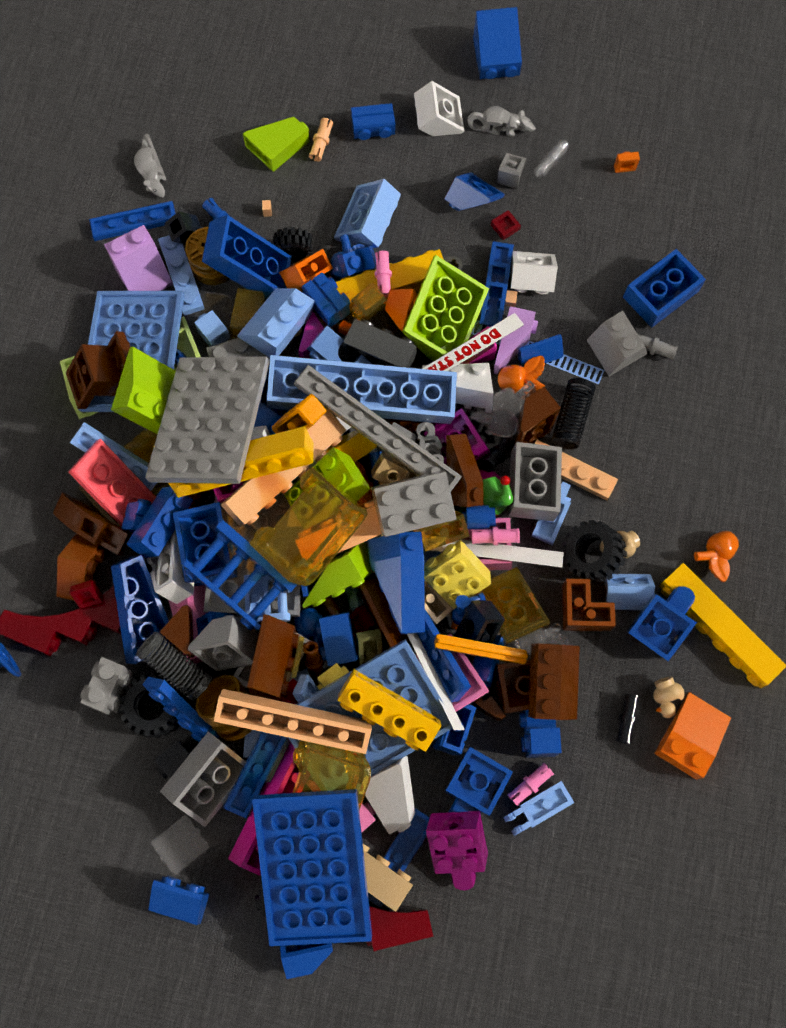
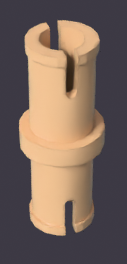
M321 118L318 131L313 136L314 143L309 153L310 159H313V156H315L313 161L320 162L322 160L325 146L329 144L330 140L328 137L334 123L330 120L329 124H327L328 118Z

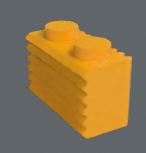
M310 394L285 413L272 426V430L275 434L303 426L308 430L326 413V409L313 394Z

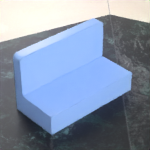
M612 574V579L604 578L607 591L605 602L615 603V610H643L654 595L655 585L651 574Z

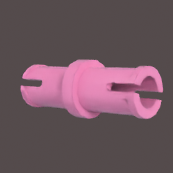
M379 251V253H375L377 271L374 272L378 285V297L387 298L391 290L390 278L392 277V271L389 270V252Z
M493 527V529H472V544L493 543V546H498V543H520L519 528L498 529V527Z
M542 763L529 777L525 776L523 778L524 781L507 795L518 807L533 792L536 794L539 791L538 788L553 776L554 773L550 768L548 769L545 763Z

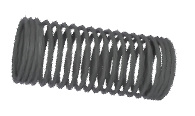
M158 631L151 634L136 653L144 662L147 661V665L150 664L153 670L157 669V673L160 672V676L163 675V678H167L170 684H173L174 687L177 686V689H180V692H183L191 701L196 700L206 690L212 680V676L203 671L196 663H193L189 657L187 658L186 655H183V652H180L176 646L174 647L173 644H170V641H167ZM187 670V672L185 673V675L178 681V679H179V678L183 675V673ZM191 672L188 678L181 684L185 677ZM194 675L192 680L186 685V687H184L188 680ZM197 678V680L192 684L189 690H187L191 683Z

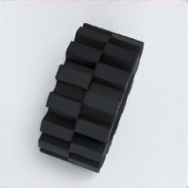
M285 227L283 230L279 229L274 233L273 245L292 256L291 260H294V262H298V259L301 260L312 254V236L307 230L302 231V228L299 227L298 229H295V227H291V229Z

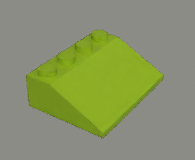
M433 256L402 332L434 362L469 341L489 288L439 256Z
M130 347L111 411L158 434L176 371L135 347Z

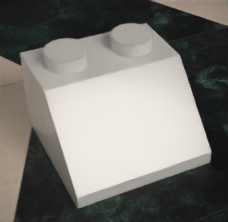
M433 81L414 93L418 129L431 136L462 134L464 132L459 96Z
M513 251L510 276L511 289L517 292L534 290L539 294L554 292L558 268L555 254Z

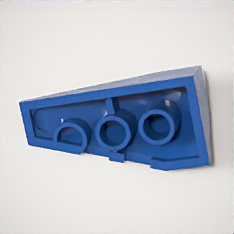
M404 532L368 540L370 567L378 578L379 587L386 596L390 605L389 610L400 634L425 633L424 551L421 532Z

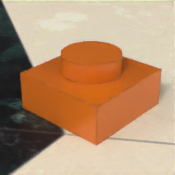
M627 151L617 154L614 163L615 173L636 171L640 160L639 152Z

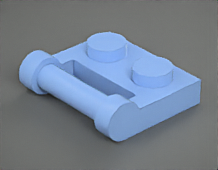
M244 575V581H245L250 575ZM268 575L262 576L245 595V612L247 614L253 610L270 590V582H274V580ZM287 591L284 593L280 592L277 596L278 613H271L270 604L256 622L262 623L264 614L284 622H289L290 613H288Z

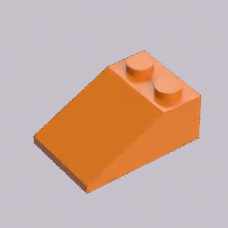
M688 692L654 754L696 780L702 779L716 757L731 717Z

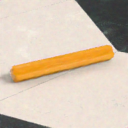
M437 634L434 640V646L437 649L525 664L528 659L527 651L523 649Z

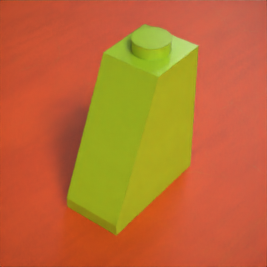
M291 117L244 132V143L256 157L274 172L309 143V129L304 122H299L295 117Z

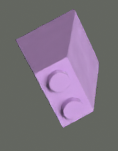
M144 225L104 244L113 266L127 291H161L173 285L157 247Z

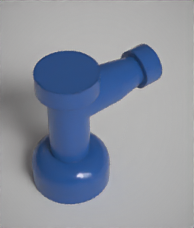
M481 592L469 598L466 595H459L455 601L456 608L452 611L453 622L459 625L471 601L486 600L484 594Z

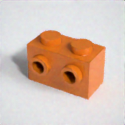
M321 249L282 270L279 274L287 288H296L302 291L304 284L313 280L320 273L325 274L333 269L324 249Z

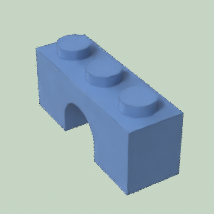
M326 326L306 350L310 352L309 356L312 359L341 361L338 356V349L344 339ZM362 355L353 361V363L372 364Z

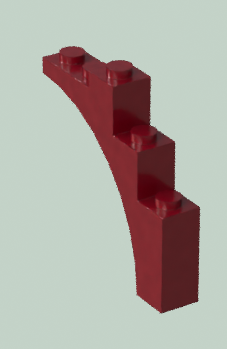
M114 585L103 594L102 603L82 609L79 608L60 615L29 616L4 609L0 616V635L50 657L53 652L58 650L61 643V635L85 646L94 639L97 633V625L121 635Z
M369 905L372 941H368L367 946H373V951L434 937L427 909L395 912Z

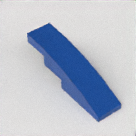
M492 242L485 285L489 288L481 310L479 323L481 325L494 326L502 321L514 244Z

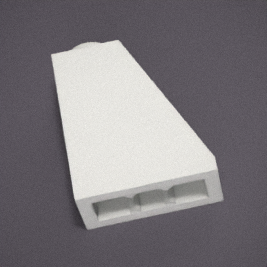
M405 756L359 783L360 788L388 834L397 830L398 832H403L408 829L415 815L408 757Z

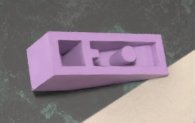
M510 306L507 317L515 313L524 325L501 339L494 366V374L498 375L501 368L507 366L519 353L520 347L525 346L529 342L531 333H536L538 321L535 320L536 312Z

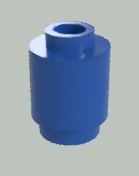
M480 505L466 507L467 511H462V525H467V530L490 529V526H496L495 507Z

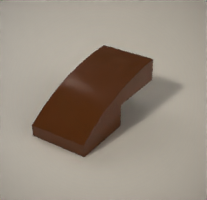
M492 696L485 701L480 697L471 702L479 711L492 719L501 721L505 718V714Z

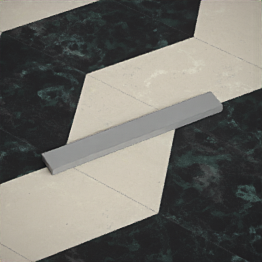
M307 365L294 382V386L308 396L313 394L324 408L416 475L421 476L437 471H445L450 492L461 479V475L311 366Z

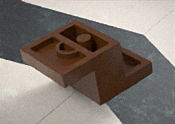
M116 331L107 346L87 344L80 346L66 371L78 409H87L94 396L116 395L130 349V343L127 341L124 332Z

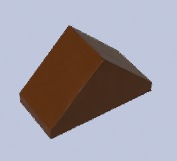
M185 605L179 609L160 633L185 655L193 658L194 654L188 650V646L194 640L193 610L188 605Z

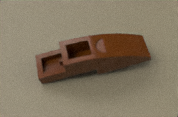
M62 492L53 511V514L62 523L93 544H100L117 555H123L127 547L126 543L132 534L100 516L98 511Z

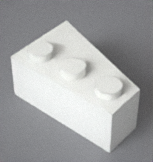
M489 363L459 364L450 369V372H457L455 403L463 404L464 408L472 409V406L484 408L485 412L492 413L493 387Z
M175 529L160 555L147 558V562L152 566L150 574L155 592L178 604L194 594V582H184Z

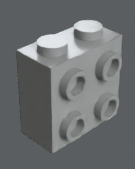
M101 657L100 661H97L92 668L91 675L93 676L89 685L86 684L81 692L80 697L82 700L80 703L114 718L115 713L118 714L120 712L119 706H123L120 698L121 695L124 696L125 694L124 689L126 686L129 688L132 686L131 681L134 680L132 677L134 673L121 664Z

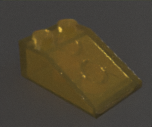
M517 567L492 578L491 584L479 592L484 594L486 600H491L504 617L505 621L498 633L506 644L550 624L549 619Z

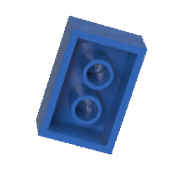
M675 249L627 286L623 298L652 328L697 294L706 279Z

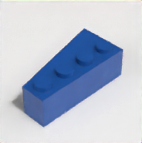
M142 555L130 557L111 566L127 664H137L143 661V659L136 655L138 649L151 634L156 631L160 633L169 622L158 593L154 590L151 576Z

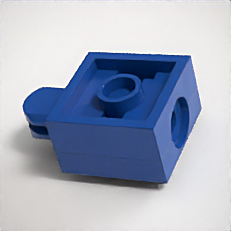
M678 586L672 591L666 601L654 593L627 632L669 661L697 623L685 615L695 601L693 591L685 586Z
M469 747L445 790V793L455 798L448 813L480 811L482 815L489 817L513 771Z

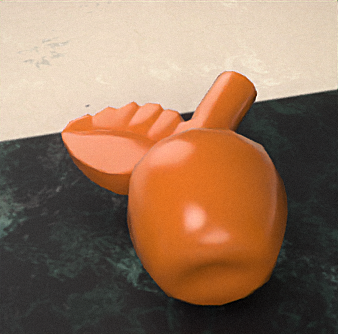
M533 357L525 363L524 367L509 365L501 368L498 373L499 387L510 393L522 392L525 385L533 387L537 391L543 386L545 387L544 384L536 380L544 371V357Z
M721 531L708 539L706 544L707 551L694 553L695 561L709 560L708 565L711 573L721 582H726L730 573L728 560L735 555L739 547V541L732 532Z

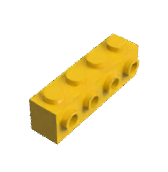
M353 669L338 694V701L341 702L340 706L349 712L355 710L362 714V719L372 725H375V723L384 727L383 730L388 735L394 738L397 736L406 740L405 743L414 750H419L420 748L426 752L442 726L440 719L355 669Z

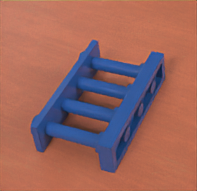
M222 520L215 529L219 532L216 535V540L193 565L185 561L182 564L185 568L183 573L193 582L198 579L242 617L240 622L250 631L252 628L259 630L261 625L256 620L280 592L284 593L287 591L290 593L297 584ZM230 542L237 548L236 554L210 582L200 571L224 544L228 545ZM249 558L256 564L253 567L255 570L229 598L218 588L243 560L246 561ZM268 575L274 580L272 583L273 587L253 610L247 614L237 604L262 576Z

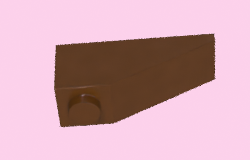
M446 435V465L462 476L451 491L453 505L459 507L484 505L483 480L467 435Z

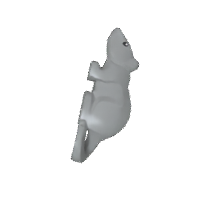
M491 106L482 113L472 112L468 117V126L471 129L499 135L500 131H506L507 136L513 138L515 136L514 130L532 132L536 129L531 120L525 116L523 110L519 111L518 114H514L502 107ZM474 120H480L483 126L475 124Z
M145 134L142 139V146L134 156V165L145 180L143 184L146 186V191H150L154 195L163 198L165 190L160 180L166 181V177L150 136Z
M429 422L420 423L416 429L419 446L441 462H444V458L441 455L442 444L439 438L435 436V427ZM426 430L428 433L423 437L420 434L421 431Z

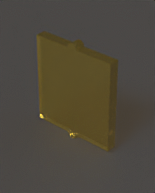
M302 636L299 637L291 676L293 678H297L305 639Z

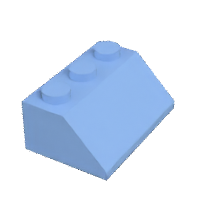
M385 179L357 185L334 239L341 242L340 236L348 234L351 246L364 244L367 246L372 245L373 248L379 247L401 194Z
M276 288L240 331L238 338L269 358L270 355L279 356L312 315L314 300L296 288Z

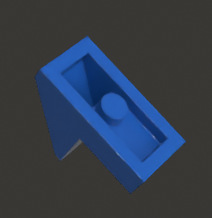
M372 245L337 256L343 277L376 268V257Z

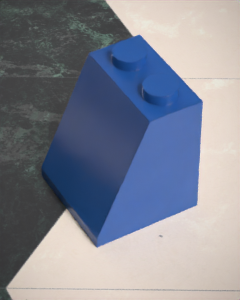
M517 7L476 11L473 41L479 78L494 79L498 77L519 76L522 56Z

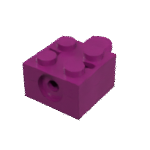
M462 408L455 412V417L451 424L433 423L435 436L439 438L442 444L441 455L444 458V464H446V456H444V454L446 455V435L466 434L476 461L490 453L487 445Z
M480 811L432 813L426 834L435 874L451 873L452 883L456 889L470 890L475 884L476 872H485L488 857Z

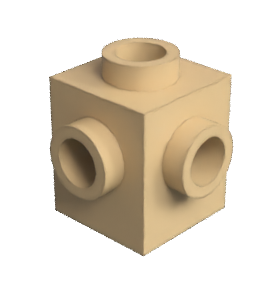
M382 451L371 470L372 478L378 480L379 485L408 479L409 477L408 468L384 451Z

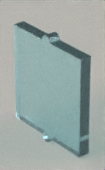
M288 739L284 741L264 779L266 784L271 781L290 743Z

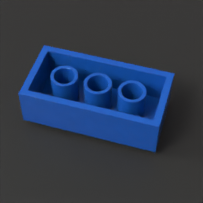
M229 215L210 221L202 257L203 263L265 300L268 299L276 288H286L279 272L290 266L292 256Z

